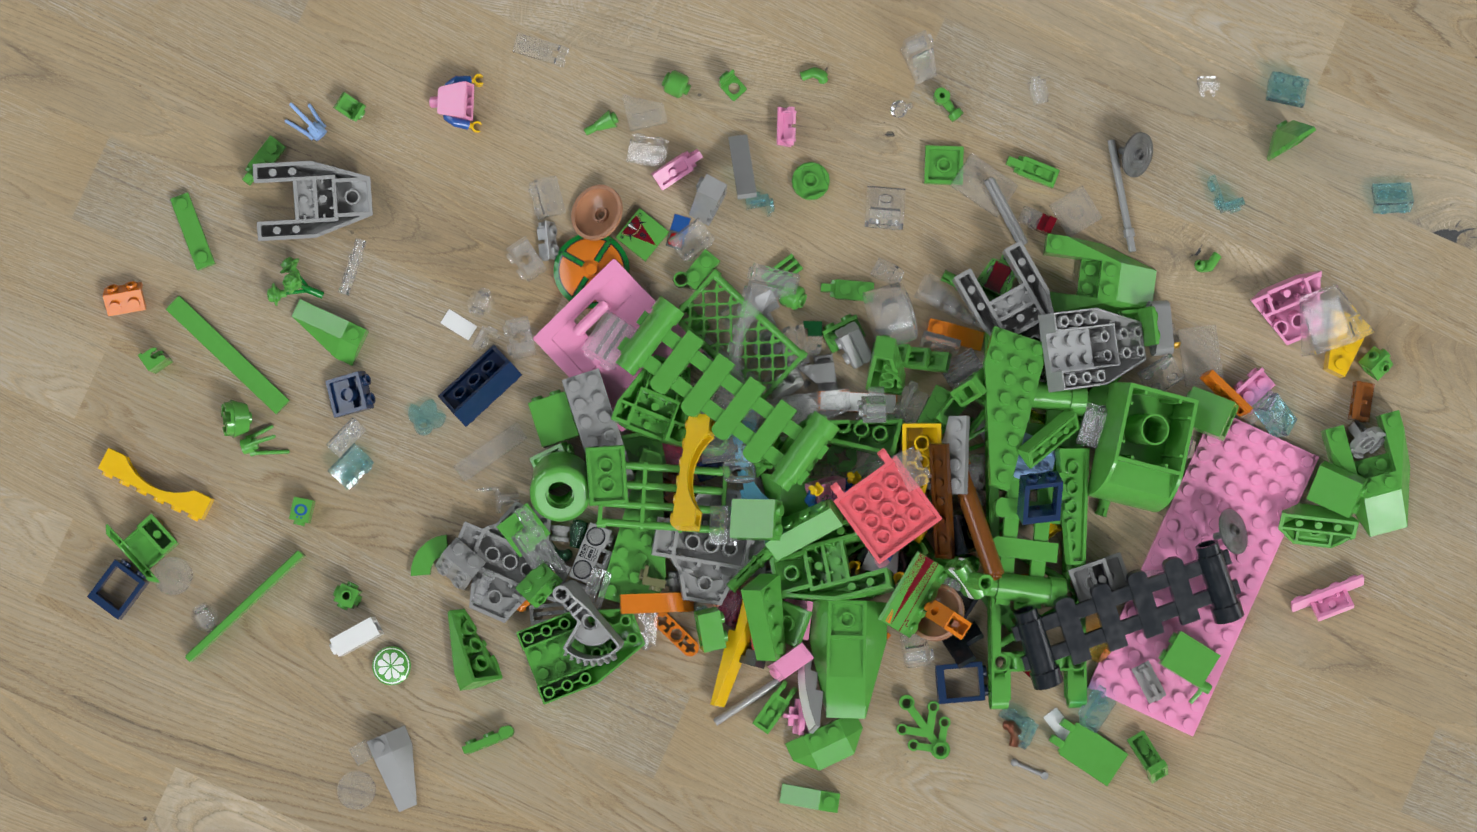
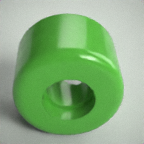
M555 452L543 457L535 466L530 485V499L535 510L540 515L552 521L564 522L577 518L587 508L589 497L586 462L579 456L569 452ZM555 482H563L571 486V490L564 496H555L549 493V487Z

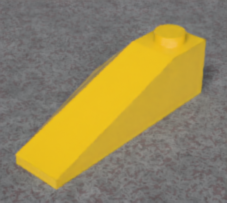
M903 423L902 464L925 494L931 477L929 443H942L941 423Z

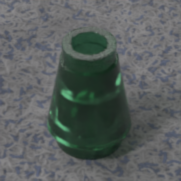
M573 519V522L570 523V547L580 549L588 529V522Z

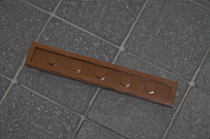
M932 442L929 443L932 505L942 517V520L933 526L935 558L954 559L955 543L949 443Z

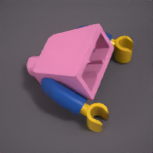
M476 74L474 78H471V76L453 77L445 83V86L438 88V97H430V107L437 108V113L442 115L444 120L454 127L466 130L470 128L474 133L481 132L476 131L473 126L474 124L482 125V123L479 121L470 123V121H473L474 86H483V82H476V79L483 78V75Z
M856 471L854 474L848 472L847 478L831 475L805 483L807 495L804 501L808 507L828 499L834 501L837 497L830 489L832 484L837 482L845 493L853 484L859 483L862 477Z

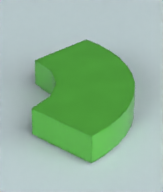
M447 535L432 538L418 550L412 562L411 576L431 575L434 562L448 547Z

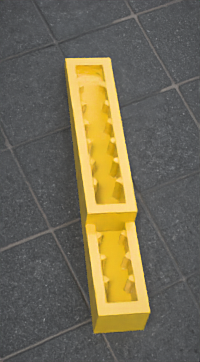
M743 601L736 630L729 629L728 641H726V648L723 651L710 703L713 706L725 707L742 664L739 662L741 655L745 656L751 641V633Z

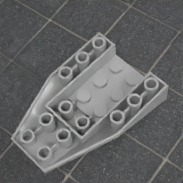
M1099 308L1038 315L1049 393L1107 385L1147 360L1140 321Z

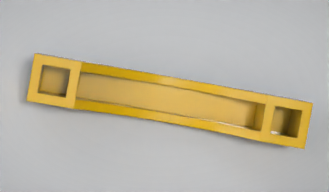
M699 414L697 417L689 416L685 422L686 435L682 441L683 454L679 459L680 472L676 478L677 491L673 496L674 509L670 515L671 525L679 531H700L702 512L694 496V472L702 452L715 436L712 432V426L715 424V421L706 414Z
M112 448L107 449L98 469L103 471L102 475L110 479L114 476L120 479L118 483L126 487L132 485L137 488L136 492L144 496L148 493L154 496L153 500L160 504L167 502L171 504L170 508L179 513L183 510L189 513L187 517L197 522L199 519L205 520L215 500L195 490L173 493L154 487L139 475L130 457Z

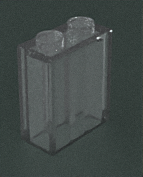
M606 310L581 349L585 351L584 355L589 359L594 360L596 358L601 362L599 365L607 371L610 369L616 370L618 364L615 362L621 355V351L617 347L625 336L631 339L637 329L610 310Z

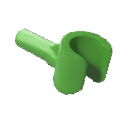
M1205 681L1201 689L1198 688L1189 702L1193 704L1202 692L1209 694L1212 685Z

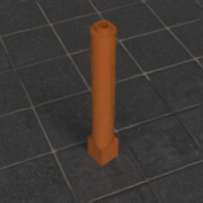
M968 469V494H957L984 574L990 575L993 581L1002 578L1004 569Z

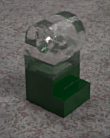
M803 321L802 329L808 330V342L805 345V351L808 353V356H817L822 349V321Z

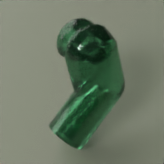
M553 541L549 542V548L554 560L567 562L572 558L573 553L570 549L559 550Z

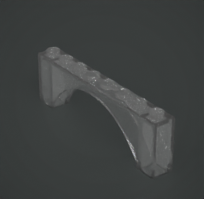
M754 263L753 267L749 268L747 278H749L748 286L745 285L742 292V297H744L743 305L740 304L737 311L739 316L738 323H734L732 334H734L733 342L730 341L727 348V353H729L728 360L736 365L730 374L741 383L745 384L746 382L742 370L741 354L743 341L750 325L773 302L790 294L796 295L800 281L799 274ZM720 386L718 397H714L713 402L725 410L735 396ZM751 409L743 421L760 426L763 417Z

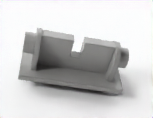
M540 222L537 227L538 240H544L545 243L538 244L539 257L542 261L555 260L559 252L556 242L557 228L555 222Z
M1149 660L1131 669L1149 704L1166 696Z

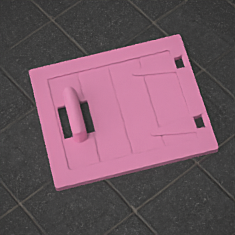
M613 259L534 336L533 340L569 378L599 368L612 411H614L618 399L643 370V367L642 369L639 368L633 376L615 363L621 355V351L617 347L625 336L631 339L640 327L636 323L644 311L650 313L652 311L651 307L656 301L617 260ZM596 300L598 304L576 324L574 320ZM608 312L612 318L590 338L586 331L604 313ZM678 324L671 328L681 338L686 334ZM661 342L651 356L656 354L667 359L673 349ZM617 424L620 431L625 430V428Z

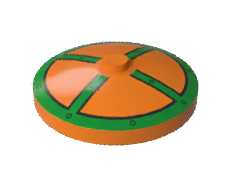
M577 235L568 240L559 250L554 262V279L560 293L570 302L613 259L617 260L630 274L629 260L624 249L609 236L601 240L590 241ZM594 300L586 309H593L598 302Z

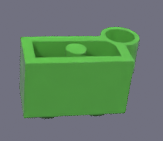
M705 249L686 273L680 271L674 275L673 281L675 286L678 288L688 286L695 292L712 271L719 266L720 260ZM679 275H683L687 279L682 285L676 283V278Z

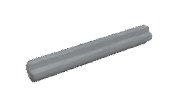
M988 178L984 183L1015 242L1017 243L1021 240L1023 245L1028 243V240L995 178Z

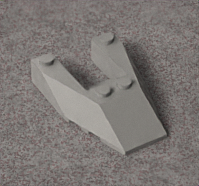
M314 161L253 164L254 183L293 181L295 220L257 222L258 241L317 238L373 215L371 179L369 176Z
M1021 240L1002 252L1020 284L1012 290L989 302L971 268L952 279L961 298L987 334L991 335L992 328L996 326L1042 342L1038 315L1054 313L1050 291Z

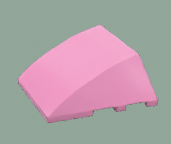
M1322 271L1290 277L1262 289L1250 300L1286 345L1322 331Z

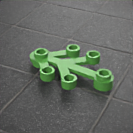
M910 695L901 696L899 706L903 710H908L920 728L908 727L901 723L896 727L897 733L899 735L909 734L927 737L931 744L919 743L917 740L911 739L907 744L908 748L911 751H928L937 759H945L950 753V746L946 742L947 730L951 724L948 717H941L939 719L941 728L937 739L933 731L939 704L936 701L928 703L929 713L926 724L914 707L915 701ZM904 699L910 700V704L908 706L903 705ZM932 703L937 705L936 710L930 709ZM943 719L948 720L947 726H942L941 721ZM900 726H905L906 731L904 733L899 732ZM913 741L917 743L915 749L910 748V743ZM938 746H943L944 751L942 753L937 752Z

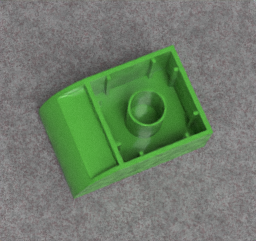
M1111 382L1090 472L1088 496L1150 512H1158L1164 509L1175 496L1184 474L1199 400L1131 382Z

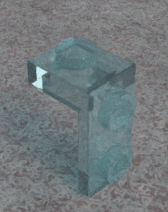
M1211 175L1208 178L1207 185L1210 192L1214 193L1215 199L1213 201L1216 210H1219L1221 214L1228 211L1231 214L1241 211V207L1245 205L1244 198L1241 197L1225 203L1216 175Z

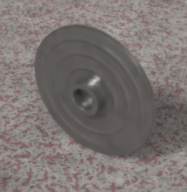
M1138 132L1130 137L1125 147L1119 148L1118 153L1122 154V167L1126 175L1139 177L1149 167L1153 156V143L1148 134Z
M1226 509L1219 517V532L1213 533V539H1222L1226 548L1233 554H1241L1246 550L1248 535L1241 516L1232 509Z

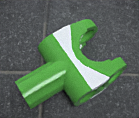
M954 558L944 567L945 571L960 583L961 593L968 598L981 599L993 587V578L988 574L976 572L965 558Z

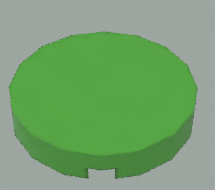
M807 162L798 166L792 177V186L795 193L802 199L809 201L817 200L824 196L830 183L829 174L826 169L815 162Z

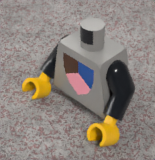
M864 547L854 561L849 563L850 570L851 568H856L855 575L859 574L861 566V569L868 571L888 568L893 572V579L895 584H897V581L903 577L907 570L909 561L906 552L902 548L884 562L878 564L868 549Z

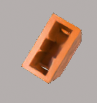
M937 600L933 601V603L928 602L924 606L925 617L961 640L972 625L971 622Z

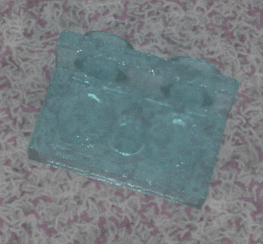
M1411 182L1372 184L1371 189L1374 200L1372 210L1374 214L1411 212L1414 203Z

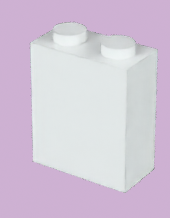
M370 617L329 639L331 642L329 647L334 655L337 654L339 657L345 656L383 635L384 632L376 617Z

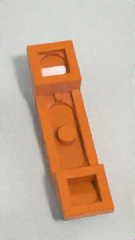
M681 593L620 595V614L694 611V601L683 600Z

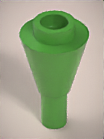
M608 110L594 124L584 128L586 135H589L597 130L615 128L619 122L615 112L611 113Z

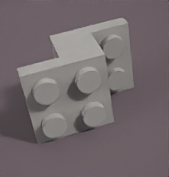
M1120 552L1068 570L1078 602L1091 598L1089 591L1096 583H1106L1111 591L1128 585L1126 581L1128 573Z

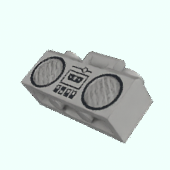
M590 522L570 571V577L590 585L592 581L596 583L600 573L597 571L598 567L604 570L608 569L612 552L606 550V546L610 547L614 536L611 534L613 531L596 527V524ZM601 552L606 553L602 564L597 563Z

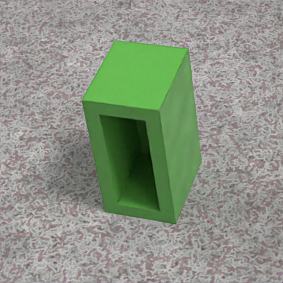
M717 607L694 611L700 649L705 653L726 648L728 635L726 630H723L722 623H725L723 612H720Z

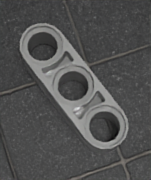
M1168 300L1148 301L1146 307L1154 306L1158 313L1157 325L1160 331L1159 344L1149 346L1152 356L1172 355L1174 352L1170 303Z

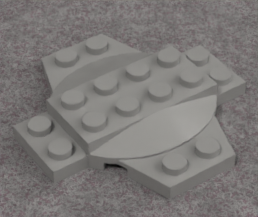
M727 489L724 536L715 535V533L685 531L678 533V531L655 530L651 555L670 558L678 570L683 600L721 606L730 589L726 583L752 560L751 557L753 555L756 556L766 546L764 544L765 540H737L729 537L732 499H741L740 491ZM697 493L695 496L698 505L721 507V495ZM702 513L701 525L720 526V514ZM657 517L656 522L670 523V519ZM767 561L764 563L765 566L759 568L756 572L765 574Z
M517 501L514 502L496 524L482 529L465 521L458 536L460 541L486 562L472 578L469 608L503 623L526 600L515 587L541 560L563 580L561 584L565 583L571 567L553 559L549 548L550 535L519 557L496 527L524 506ZM532 508L550 532L551 520L543 517ZM553 592L546 598L552 602H557L553 597Z

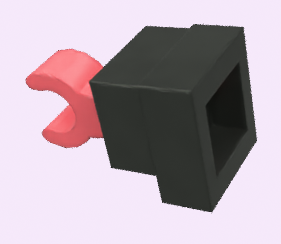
M751 637L753 648L752 650L747 649L745 656L741 655L739 662L764 669L766 661L756 659Z

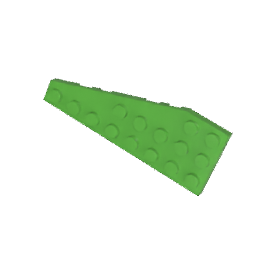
M996 326L992 328L983 360L984 387L987 389L985 393V420L988 437V479L990 486L1008 491L1019 456L1017 449L1023 442L1044 365L1042 342Z
M643 448L640 462L648 461V463L662 464V454ZM637 470L634 481L642 482L643 470ZM647 471V482L663 483V472ZM631 489L628 500L641 501V490ZM646 490L645 502L664 503L663 491ZM625 509L622 520L639 521L640 509ZM645 509L644 521L656 522L657 517L664 518V511ZM620 527L599 597L620 603L621 594L661 593L662 588L660 592L649 590V586L642 585V580H639L641 568L645 569V565H649L647 577L665 580L666 577L665 557L651 555L655 529L639 530V528Z

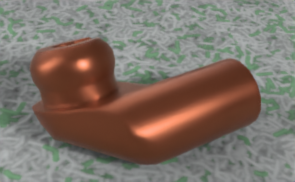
M1005 720L1002 727L1011 735L1009 746L1018 748L1021 730L1015 721Z

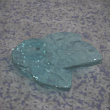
M433 399L425 401L421 407L411 404L408 410V417L414 423L415 431L423 436L430 434L433 429L441 427L446 419L445 414L437 413V405ZM422 423L427 424L425 428L420 427Z

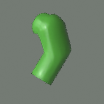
M1213 252L1209 260H1196L1194 263L1195 269L1201 273L1211 272L1222 257L1218 253Z

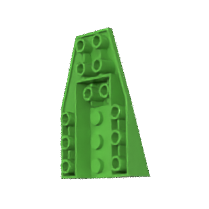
M620 609L598 610L624 641L623 647L616 652L617 659L615 661L610 660L609 664L604 662L601 666L597 663L595 666H591L590 661L587 666H584L583 660L577 664L576 658L572 661L570 660V654L563 656L565 652L563 647L577 625L576 619L570 612L516 632L536 680L537 689L543 704L545 705L600 683L642 648L645 642L634 614H620ZM589 616V623L595 625V619ZM611 638L605 643L596 646L585 645L576 639L572 643V647L579 652L594 656L608 654L617 648V645Z

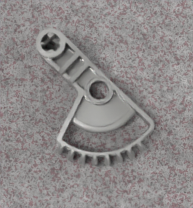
M568 580L555 587L553 590L554 599L562 603L577 621V625L563 647L565 650L563 656L570 654V660L572 661L576 658L577 664L583 660L584 666H587L589 661L591 666H595L596 663L601 666L604 662L609 664L610 660L615 661L617 659L616 652L623 647L624 641L595 608L581 585L575 580ZM589 616L595 619V625L589 623ZM611 638L617 645V648L612 652L598 656L584 654L572 647L575 639L585 645L596 646L605 643Z

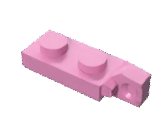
M698 149L691 153L686 151L651 174L661 190H664L692 172L693 168L697 166L695 162L703 158Z

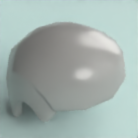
M770 331L760 333V341H770L772 333ZM781 341L773 345L774 354L780 353L783 347ZM753 344V351L757 355L758 345ZM761 344L760 354L770 355L771 344ZM762 357V359L769 361L771 357Z

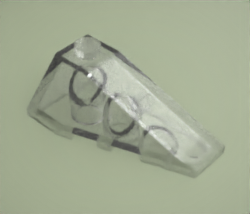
M925 274L914 297L982 332L983 329L973 314L943 283L939 282L940 278L933 274H929V276Z

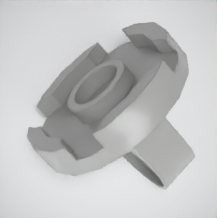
M1354 421L1348 427L1354 437L1350 444V449L1355 458H1363V454L1367 452L1370 454L1374 453L1385 441L1383 436H1386V434L1380 427L1366 429L1359 421Z

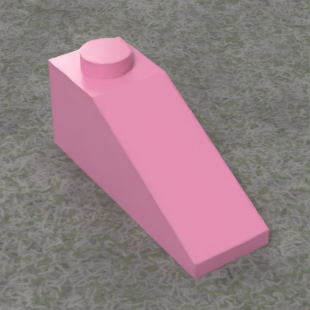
M800 643L786 651L780 659L772 662L767 667L770 669L771 676L780 682L810 662L814 657L804 644Z

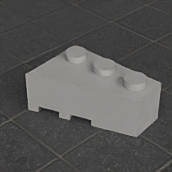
M706 174L705 178L701 177L696 185L697 193L689 216L709 226L727 194V184Z

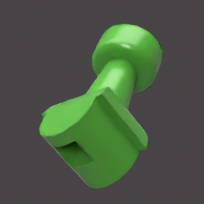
M945 88L936 89L933 95L935 104L943 106L950 113L948 118L954 122L964 112L961 108L956 109L950 100L949 90L947 91Z
M689 307L683 313L687 312L689 315ZM692 307L693 318L703 316V314L698 315V313ZM693 320L691 328L695 332L702 331L703 320ZM708 320L705 321L706 330L711 327Z

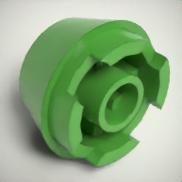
M234 400L222 404L221 417H223L224 427H222L224 436H232L234 438L248 432L250 423H252V414L249 412L248 405Z

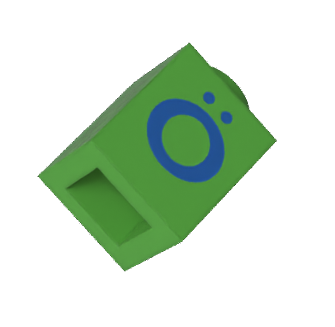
M294 496L289 519L294 520L293 524L305 526V523H311L315 501Z

